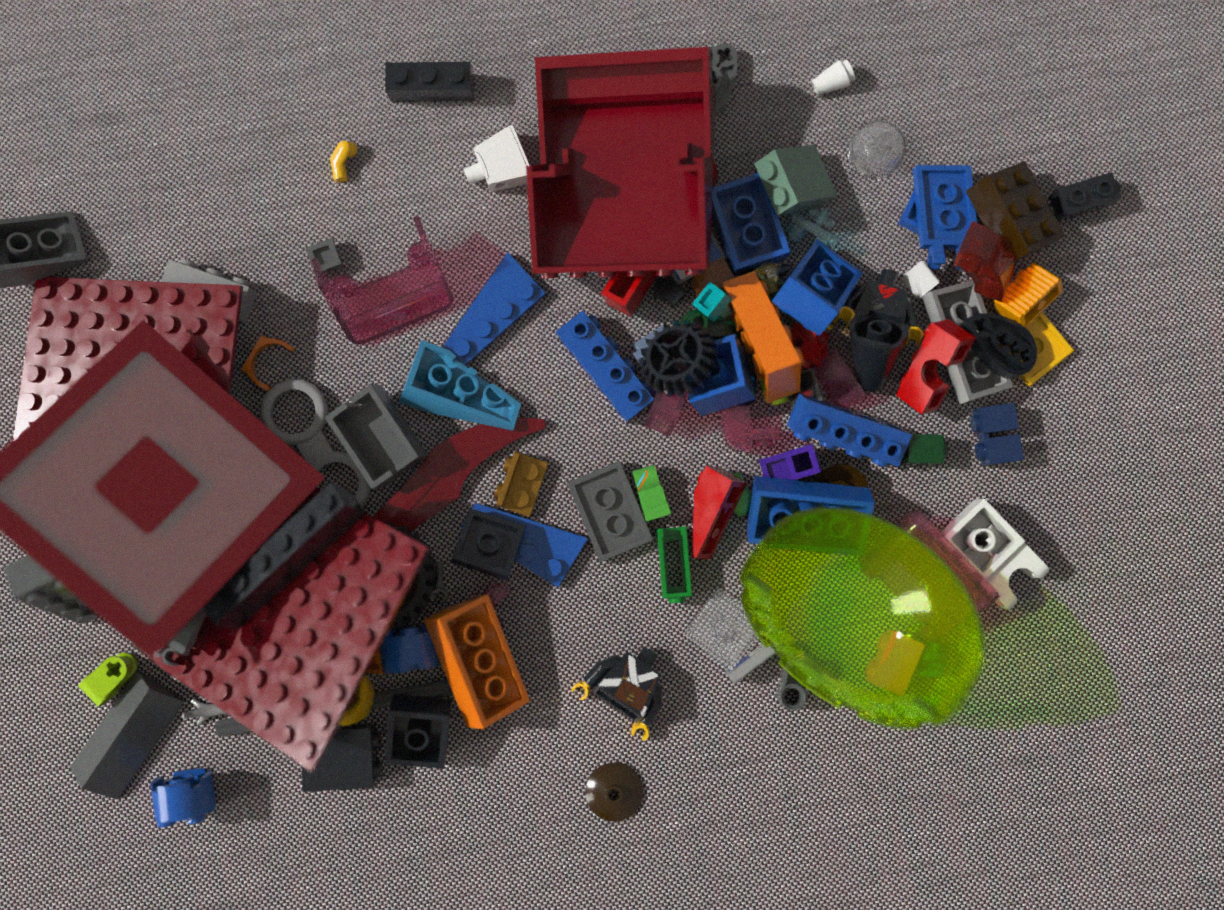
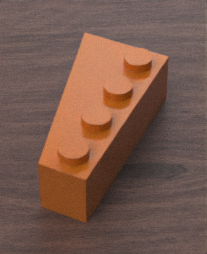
M752 271L722 282L723 292L732 298L727 306L732 309L730 315L737 331L743 330L741 338L747 355L753 353L752 361L758 381L763 379L765 381L764 395L767 403L800 392L801 364H804V359L798 347L794 348L791 343L792 335L789 327L786 324L782 325L779 319L780 311L778 306L770 302L768 298L769 291L765 281H760L756 272Z

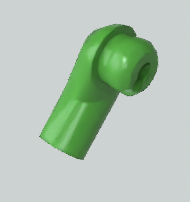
M739 472L733 474L734 476L744 481L742 475ZM747 485L733 512L740 517L745 516L750 507L751 491Z

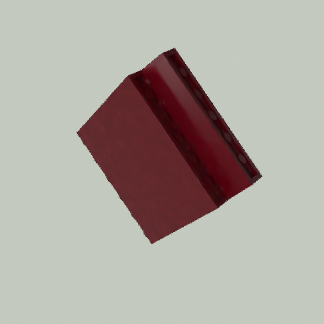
M707 46L535 57L541 165L526 166L532 274L541 273L542 278H558L559 273H570V278L587 277V272H598V277L616 276L615 271H627V276H643L644 271L656 270V275L658 276L673 275V270H685V275L703 274V269L710 267L716 103V86L713 85L712 48Z

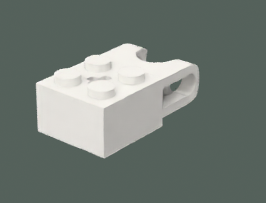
M985 499L973 500L934 538L972 580L1000 608L1010 610L1017 603V597L1009 587V578L1012 572L1020 569L1029 577L1040 579L1049 572L1047 565ZM976 535H981L982 538L979 539L982 542L981 545H976Z

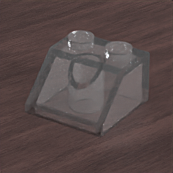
M716 588L683 634L732 672L766 624Z

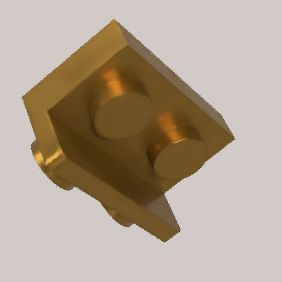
M517 451L514 452L513 457L508 455L503 468V472L507 473L504 483H498L493 499L497 500L496 506L531 517L549 463L526 456Z

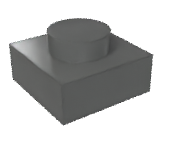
M332 238L305 247L313 271L317 276L343 267L335 241Z

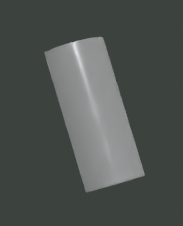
M976 280L930 291L922 296L931 323L949 319L961 327L964 319L977 313H987ZM971 348L962 363L946 366L959 405L1013 387L1010 378L1000 377L991 371L975 355Z

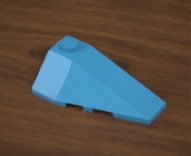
M423 340L420 342L399 399V403L427 413L512 431L521 407V403L498 386L489 384L478 376V371L471 366L468 368L458 361L456 355L451 351Z

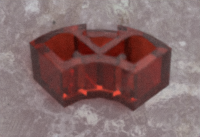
M972 221L960 246L954 265L964 269L972 277L975 284L974 292L984 295L989 299L1002 302L1015 270L1012 253H1007L1002 247V239L988 228Z

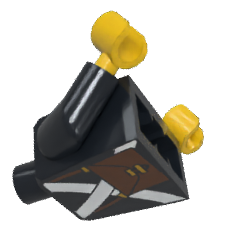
M644 647L637 657L626 653L623 657L613 655L599 661L584 676V681H578L572 687V692L578 686H581L585 689V694L580 700H584L590 692L601 698L635 722L631 728L632 736L637 729H644L642 741H645L649 736L648 726L653 724L662 708V687L658 683L660 674L651 668L657 655L652 650Z

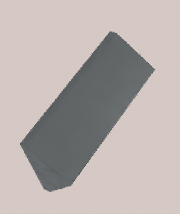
M137 669L70 766L81 789L119 799L179 712L185 700Z

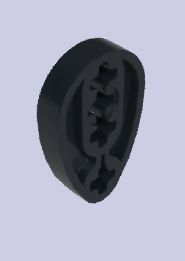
M977 313L964 319L961 328L975 337L971 346L972 351L986 367L998 376L1015 378L1026 374L1035 365L1037 359L1035 340L1031 333L1021 324L1007 317L992 313Z

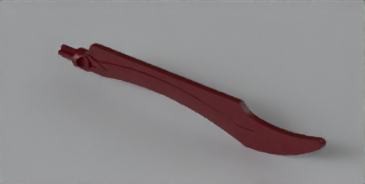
M517 418L513 431L481 424L449 437L433 448L429 456L403 487L372 517L382 523H393L395 527L403 525L408 527V532H411L458 499L467 476L481 462L507 444L544 429L546 426L545 421L541 418Z

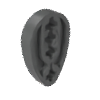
M721 43L712 47V76L715 77L713 85L716 86L715 116L720 114L726 106L737 75V50L729 43ZM725 53H728L730 55L729 60H725L719 66L720 55L723 56Z

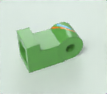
M650 465L632 471L645 522L670 515L669 505L655 466Z

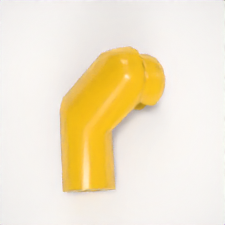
M344 140L339 142L330 158L334 182H345L348 180L345 162L348 157H354L357 154V146L354 142Z

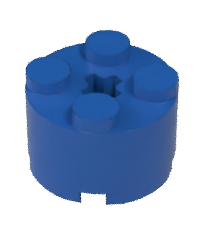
M426 625L419 626V631L418 627L414 626L397 628V634H395V630H387L379 646L381 666L384 674L410 672L409 670L413 669L422 670L441 665Z
M204 768L173 772V777L164 781L163 775L150 783L154 816L160 828L169 827L178 821L187 820L188 824L200 823L206 820L205 814L213 812L216 808L211 770L207 773Z

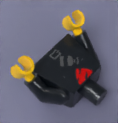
M882 269L879 282L869 280L865 285L856 286L833 319L835 323L839 318L843 319L846 322L845 328H848L855 315L861 313V317L869 315V310H884L899 315L902 318L901 322L905 326L908 324L909 336L905 345H908L909 340L913 339L917 343L916 346L919 347L924 335L923 331L918 328V321L912 301L908 299V291L895 287L899 273L890 269Z

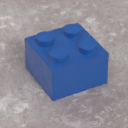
M735 334L714 341L716 343L715 350L719 358L714 360L717 364V369L709 370L712 374V379L705 378L703 380L704 388L698 385L694 387V395L688 392L690 404L701 416L756 399L745 348ZM698 346L694 350L696 353L693 357V361H695L697 357Z

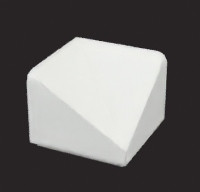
M922 261L901 278L917 300L939 284V280Z

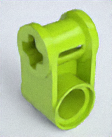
M127 652L109 657L86 676L78 687L98 707H101L114 697L119 689L133 676L138 669V661L134 655Z

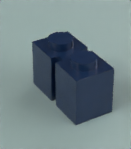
M1015 403L981 407L973 410L970 424L972 431L976 432V436L979 438V441L975 444V455L977 460H980L981 466L1024 460L1020 434L989 438V434L1019 429Z

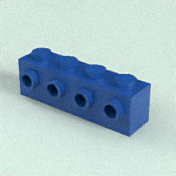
M582 310L556 331L557 337L625 422L628 423L654 403L652 395L655 392L645 380L640 382L634 375L637 370L628 358L622 360L616 351L619 350V347L610 336L605 338L598 330L602 326L594 315L590 314L587 316Z
M801 393L798 395L787 426L794 432L793 436L809 442L813 438L819 440V444L825 448L836 450L837 447L846 449L845 453L852 457L862 459L864 455L872 458L871 461L882 467H888V464L899 467L912 437V434L902 427Z

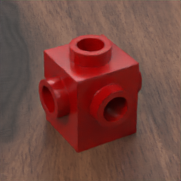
M793 323L790 331L792 335L791 343L794 348L798 347L802 353L804 364H801V369H809L810 366L821 368L822 361L828 352L827 343L830 335L823 331L818 336L813 331L806 329L802 324Z

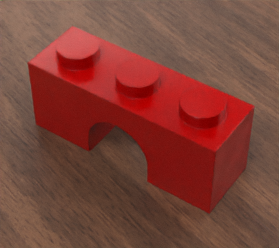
M949 319L932 322L924 332L925 338L920 348L913 354L912 364L899 383L901 386L896 396L921 415L938 410L950 387L940 379L937 373L938 362L940 361L945 366L962 363L975 340L973 335Z

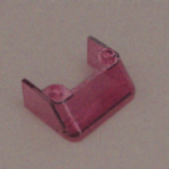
M418 215L413 217L421 241L412 244L407 250V259L410 266L358 287L355 279L346 274H340L328 279L317 257L311 259L317 286L350 342L354 344L368 343L442 312L452 305L454 297Z

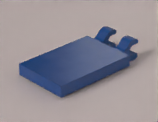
M916 165L913 169L919 244L920 249H928L927 266L930 270H940V265H944L946 261L944 249H956L955 270H967L968 265L973 264L972 249H976L979 246L976 210L966 193V190L973 186L971 165Z

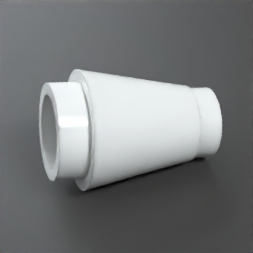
M845 59L842 62L840 60L836 61L815 79L811 80L816 94L819 96L848 87L850 82L856 80L850 63Z

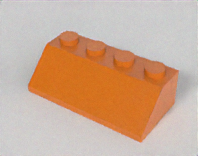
M488 594L447 607L423 619L466 727L484 729L530 702Z

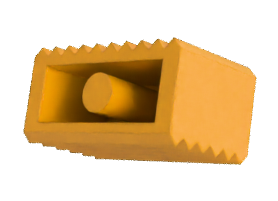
M1033 262L1027 269L1023 268L1019 271L1011 285L1000 289L994 299L996 313L1012 319L1026 328L1063 292L1061 279Z

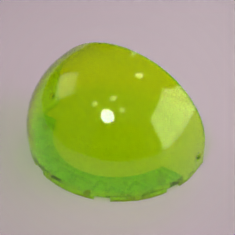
M842 508L807 509L789 515L776 523L753 549L743 565L739 582L743 583V593L740 596L744 612L755 634L765 648L770 646L780 657L778 663L793 678L815 695L838 709L844 705L859 712L857 714L858 718L886 727L919 729L922 724L928 723L935 727L953 717L964 706L976 686L985 660V639L982 624L972 599L963 584L944 561L921 541L901 528L875 516Z

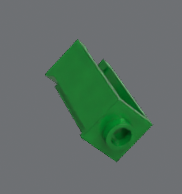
M686 526L656 529L662 598H668L669 603L686 602V597L692 596ZM679 540L682 586L668 587L665 541Z

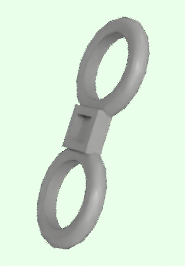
M288 379L275 384L266 393L261 403L260 418L262 423L287 445L297 446L304 459L319 473L327 465L333 463H344L350 466L356 472L359 480L358 492L355 498L363 507L370 495L371 487L347 452L335 451L325 435L323 428L327 421L324 417L328 414V406L322 392L314 384L303 379ZM290 391L307 393L313 400L316 408L315 418L311 426L298 434H287L281 431L273 418V407L277 399Z

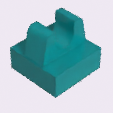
M709 281L692 305L715 322L719 315L725 319L732 311L727 306L732 298Z

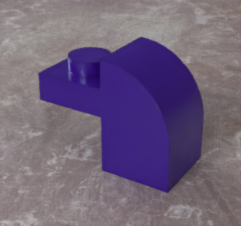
M814 444L759 460L764 477L790 479L793 481L822 472Z

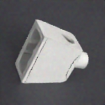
M513 125L506 127L474 148V152L479 163L463 169L470 185L486 179L492 192L527 184L526 166H529V163Z

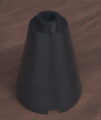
M869 310V315L861 317V313L853 317L849 327L857 384L869 392L880 390L885 386L909 336L908 324L905 326L901 322L902 318L899 315L884 310Z

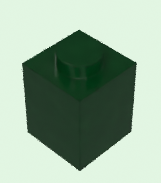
M912 434L902 458V464H944V459L947 458L948 445L947 442H944V435Z

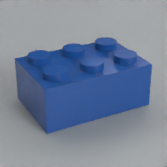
M759 173L713 187L712 218L729 268L734 276L787 259L790 249L779 217L774 210Z
M816 239L772 302L781 311L790 314L801 322L806 329L820 336L839 313L863 272Z

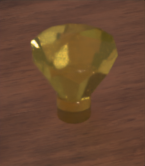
M765 262L754 270L758 278L765 281L769 294L779 291L777 281L781 270L780 263Z

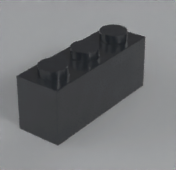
M385 62V91L391 102L474 101V72L471 62Z

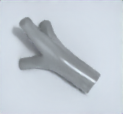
M193 698L191 703L198 709L183 713L182 718L200 717L196 722L200 726L209 717L227 713L214 704L201 703L196 698Z

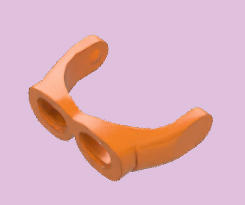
M261 335L241 371L254 384L269 391L271 389L269 385L261 383L256 376V356L262 350L272 345H281L288 351L291 350L293 352L296 348L282 340L267 338Z

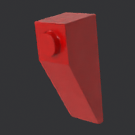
M706 466L698 477V484L694 491L692 556L696 559L712 558L747 485L746 482L720 467Z

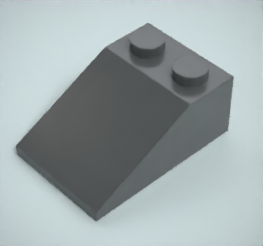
M73 211L0 219V288L30 284L87 262Z

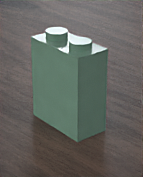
M815 145L775 149L754 163L777 216L817 209L838 196Z

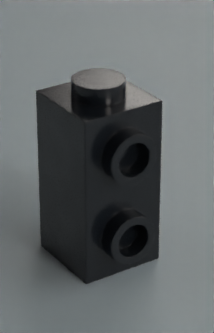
M1110 172L1058 188L1048 197L1055 218L1060 222L1113 205L1121 199V188L1119 182L1114 179L1113 173Z

